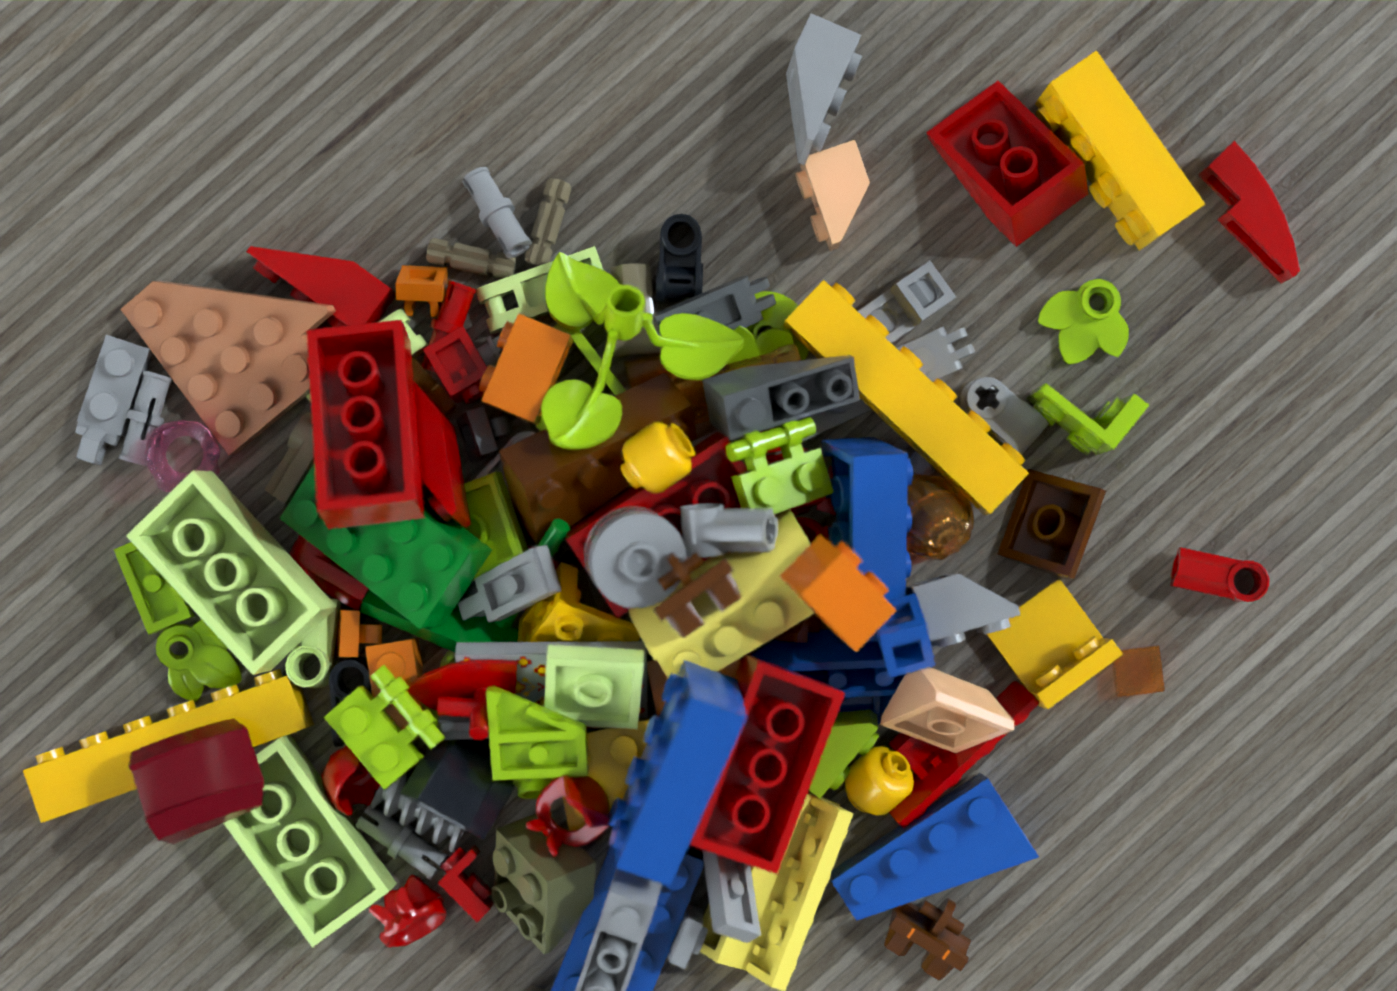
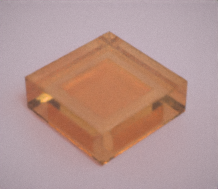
M1158 645L1120 649L1123 655L1112 662L1116 696L1165 692L1160 647Z

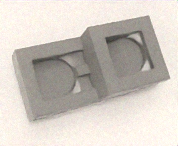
M928 261L897 282L888 291L858 310V312L864 318L871 314L878 319L889 331L886 339L894 343L953 301L956 296L932 262Z

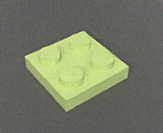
M548 645L544 707L584 723L586 727L638 729L644 650Z

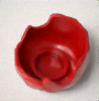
M348 746L338 749L330 756L322 773L323 789L335 809L346 816L352 815V805L361 803L369 806L372 803L375 791L381 786Z

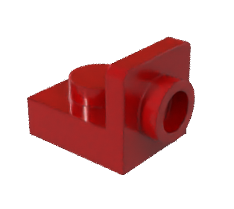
M463 326L423 349L455 403L464 400L466 404H469L484 396L485 393L479 391V385L487 365Z
M474 845L467 853L459 847L440 866L446 874L439 880L438 884L478 922L492 908L494 902L489 898L491 889L479 876L472 873L468 877L463 872L481 852Z

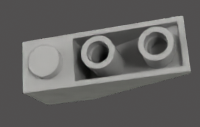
M810 14L786 72L798 163L804 166L812 149L821 152L831 128L830 125L824 123L827 114L837 116L847 93V90L840 88L843 79L852 82L863 57L855 53L861 38L860 34L814 14Z
M616 868L575 991H626L653 916L662 883Z

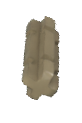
M549 178L547 180L543 193L546 199L545 202L541 201L531 233L533 242L529 245V249L526 250L524 256L525 261L532 266L537 267L550 262L553 253L550 247L556 243L565 213L563 203H568L571 193V186L566 181L556 178Z
M437 238L430 239L427 246L426 260L430 264L445 267L447 263L453 269L486 276L489 272L493 273L495 278L500 279L512 276L515 273L516 258H506L502 252H497V255H494L491 250L456 242L452 246L449 241Z

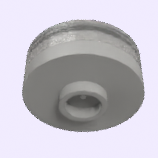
M627 506L607 513L593 526L585 543L584 562L589 577L609 600L627 608H645L663 601L677 588L680 581L664 591L657 579L672 569L665 558L666 555L673 551L681 563L686 559V551L683 540L677 530L661 515L648 508Z

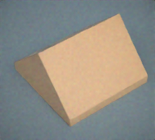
M931 667L905 674L884 710L880 722L882 726L953 753H958L1014 730L1013 719L989 690Z

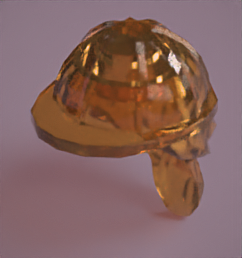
M913 471L912 483L910 486H907V505L910 507L912 514V527L907 532L906 550L920 558L943 560L955 553H959L972 534L974 514L971 504L963 493L958 492L953 484L942 477L917 474Z

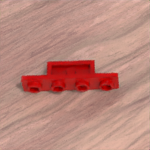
M1017 681L1012 682L995 698L1013 719L1014 727L1023 723L1028 718L1030 712L1039 705L1036 697ZM900 733L889 745L894 751L901 753L908 760L910 768L914 772V785L912 792L893 808L889 814L902 828L907 827L913 820L920 818L926 812L928 806L942 793L956 785L962 775L980 758L988 755L1006 734L958 753H953Z

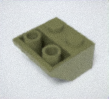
M535 813L496 829V849L493 852L495 879L491 894L496 908L501 913H506L518 926L522 936L526 940H531L545 955L554 950L593 900L596 862L580 846L573 847L566 844H561L558 854L555 857L552 856L546 843L547 837L542 831H531L526 827L527 821L538 818Z

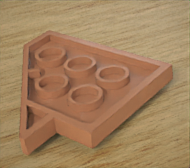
M152 281L120 309L228 455L237 454L310 393L306 330L316 329L336 312L333 305L166 281Z

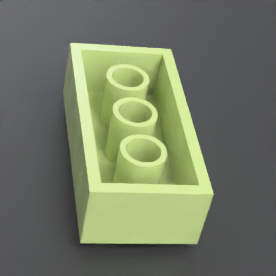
M193 470L126 535L253 675L271 671L337 607L213 471Z
M288 734L277 739L256 755L264 778L262 805L255 810L225 822L224 825L311 947H314L387 894L397 882L361 832L355 827L356 825L351 818L336 810L324 792L321 776L293 737Z

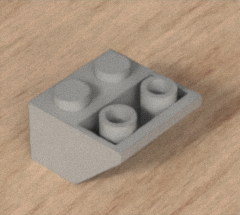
M944 574L906 586V596L916 593L927 623L930 642L932 641L933 646L938 645V648L966 640L964 632L976 628L977 633L983 632V634H988L1011 627L1008 618L1020 615L1016 604L960 574Z

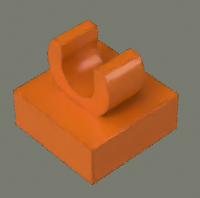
M402 265L395 283L396 300H405L404 311L407 316H413L416 305L415 301H426L431 308V317H437L448 285V267Z
M340 609L337 631V656L358 657L359 643L382 644V625L359 624V610Z

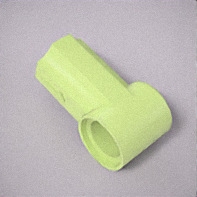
M330 599L337 607L288 655L285 663L286 674L295 685L307 688H323L329 685L330 673L333 667L337 665L334 656L339 610L341 607L339 600ZM314 654L318 657L321 668L318 675L309 680L303 672L304 661Z

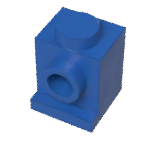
M916 593L888 600L897 611L876 633L889 678L935 666L927 623Z

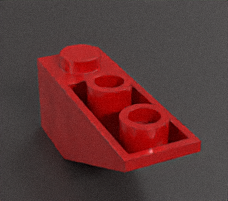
M250 246L246 251L258 260L253 268L274 284L281 277L295 288L289 295L296 300L333 305L336 312L326 321L333 327L378 322L396 297V293L390 287L354 261Z
M414 381L422 487L426 484L434 494L429 503L446 522L453 517L462 526L467 528L471 524L455 427L429 395Z

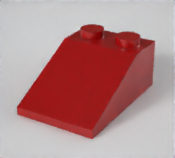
M996 81L926 132L929 141L986 217L1015 247L1019 246L1088 195L1085 163L999 81Z

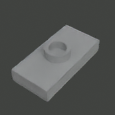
M688 904L669 950L668 959L670 963L685 969L691 953L699 954L708 932V928L703 927V909Z

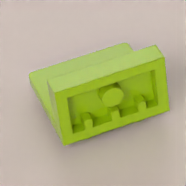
M1046 383L1031 391L1026 398L1033 404V408L1047 420L1049 426L1052 427L1056 422L1069 433L1066 438L1067 441L1085 455H1089L1091 451L1099 455L1114 450L1149 407V404L1134 393L1121 400L1116 397L1111 403L1107 401L1091 419Z

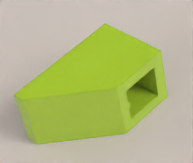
M868 709L837 714L809 791L821 798L829 788L835 791L841 786L850 772L848 764L858 753L862 756L867 754L879 737V733L876 731L878 729L876 713Z

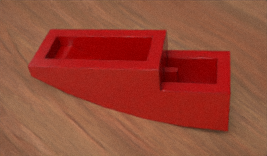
M1234 140L1198 176L1229 206L1217 220L1280 283H1283L1300 272L1291 231L1272 188L1255 163Z

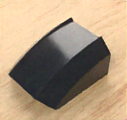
M490 739L442 740L433 749L428 747L423 755L424 757L418 763L400 794L484 840L515 789L514 779L492 780Z

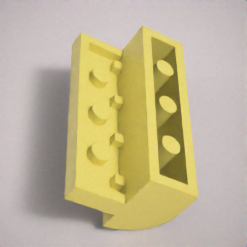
M790 509L775 515L778 521V535L774 550L769 552H726L722 555L712 556L704 562V565L689 574L692 580H694L726 558L734 569L730 574L735 580L742 598L722 612H720L707 591L691 600L690 603L705 624L687 637L683 638L671 627L666 619L661 621L656 615L653 608L663 601L653 606L631 608L628 610L644 644L653 659L658 661L668 678L672 673L678 675L684 660L718 672L814 614L804 601L779 577L811 545ZM680 581L677 588L667 598H669L685 586L682 583V581Z
M809 791L778 875L751 866L761 936L746 943L713 932L710 904H708L703 917V927L708 928V932L700 952L716 963L749 972L771 988L786 991L791 975L796 968L797 959L807 933L813 924L814 915L824 889L829 882L839 850L847 835L853 813L840 807V804L823 796L819 798Z

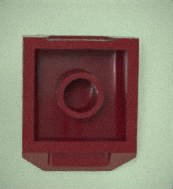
M234 718L173 735L132 751L130 754L128 767L135 781L145 814V821L159 841L176 844L255 810L262 805L264 778L248 729Z

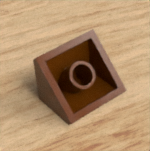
M1028 469L1029 474L1024 479L997 554L1061 579H1075L1106 491L1098 487Z

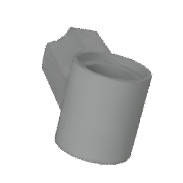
M716 503L692 504L680 507L682 540L687 557H690L695 552L700 557L722 555L726 552H769L775 549L778 521L773 514L772 508L724 509L722 504Z

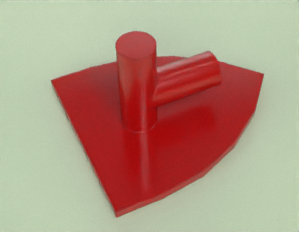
M486 659L466 660L447 664L429 671L408 685L409 689L407 691L425 706L437 711L439 716L470 717V737L475 740H483L488 736L489 730L486 699L487 688L489 686H496L516 695L517 661Z

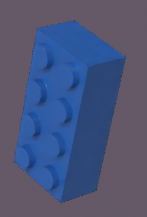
M684 660L678 675L672 673L666 682L662 695L665 705L660 716L653 715L647 725L644 734V743H647L641 758L635 756L631 761L625 783L629 786L623 799L616 798L609 812L610 818L608 825L612 826L609 846L614 848L616 868L668 886L671 885L747 719L737 679Z
M609 847L594 883V898L580 917L550 991L576 990L616 871L614 848ZM687 848L671 885L662 884L653 916L626 991H653L704 867L702 853Z

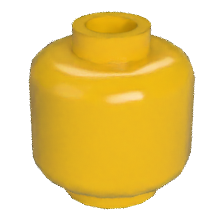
M654 422L624 443L622 452L625 463L621 465V470L627 481L634 488L638 489L642 486L651 493H661L688 475L692 465L690 458L694 456V449L687 436L677 425L671 424L667 426L662 422Z
M884 746L872 747L867 754L861 756L849 767L850 772L845 779L846 793L851 804L859 811L875 816L889 813L912 792L914 785L913 773L908 760L901 753Z

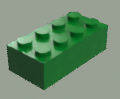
M315 464L279 518L419 629L444 625L493 550L452 518L446 522L425 497H423L424 518L328 529L317 512Z

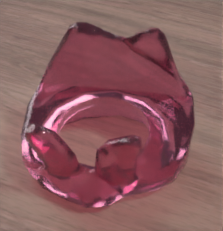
M187 420L168 421L157 426L147 441L145 460L149 471L155 478L157 487L162 491L171 492L190 473H179L173 470L168 465L166 459V450L169 444L181 436L195 438L202 446L203 460L195 470L214 471L215 474H220L218 459L220 458L221 449L216 444V438L212 432L210 433L207 428L198 422Z

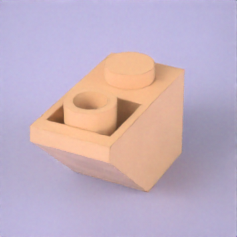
M855 140L810 154L805 166L800 165L802 171L796 173V179L803 198L811 197L816 211L815 215L810 216L818 242L826 240L829 251L839 248L870 184Z

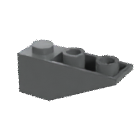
M852 355L749 366L702 380L710 423L730 440L743 437L744 434L752 431L766 430L860 400L854 357Z

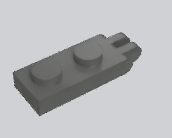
M746 275L652 314V323L659 336L661 321L668 316L680 313L699 315L721 323L732 330L739 325L746 328L763 320L761 311L775 305L776 300L773 294L756 299V293L770 287L768 278L763 277L750 282Z

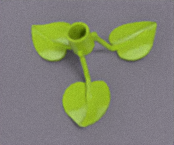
M559 252L549 269L545 285V303L550 316L558 324L573 330L583 329L593 320L599 325L604 323L605 329L608 332V340L593 389L583 381L566 380L555 384L546 393L542 402L541 413L549 438L552 443L559 447L585 449L606 441L616 432L622 418V405L614 396L601 392L605 386L616 341L632 339L641 331L642 327L645 328L654 346L663 347L660 360L664 368L675 376L686 380H702L718 373L742 348L744 338L721 323L687 313L673 314L664 318L660 324L659 336L652 324V314L644 313L645 298L639 289L630 285H620L606 271L576 261L566 254Z

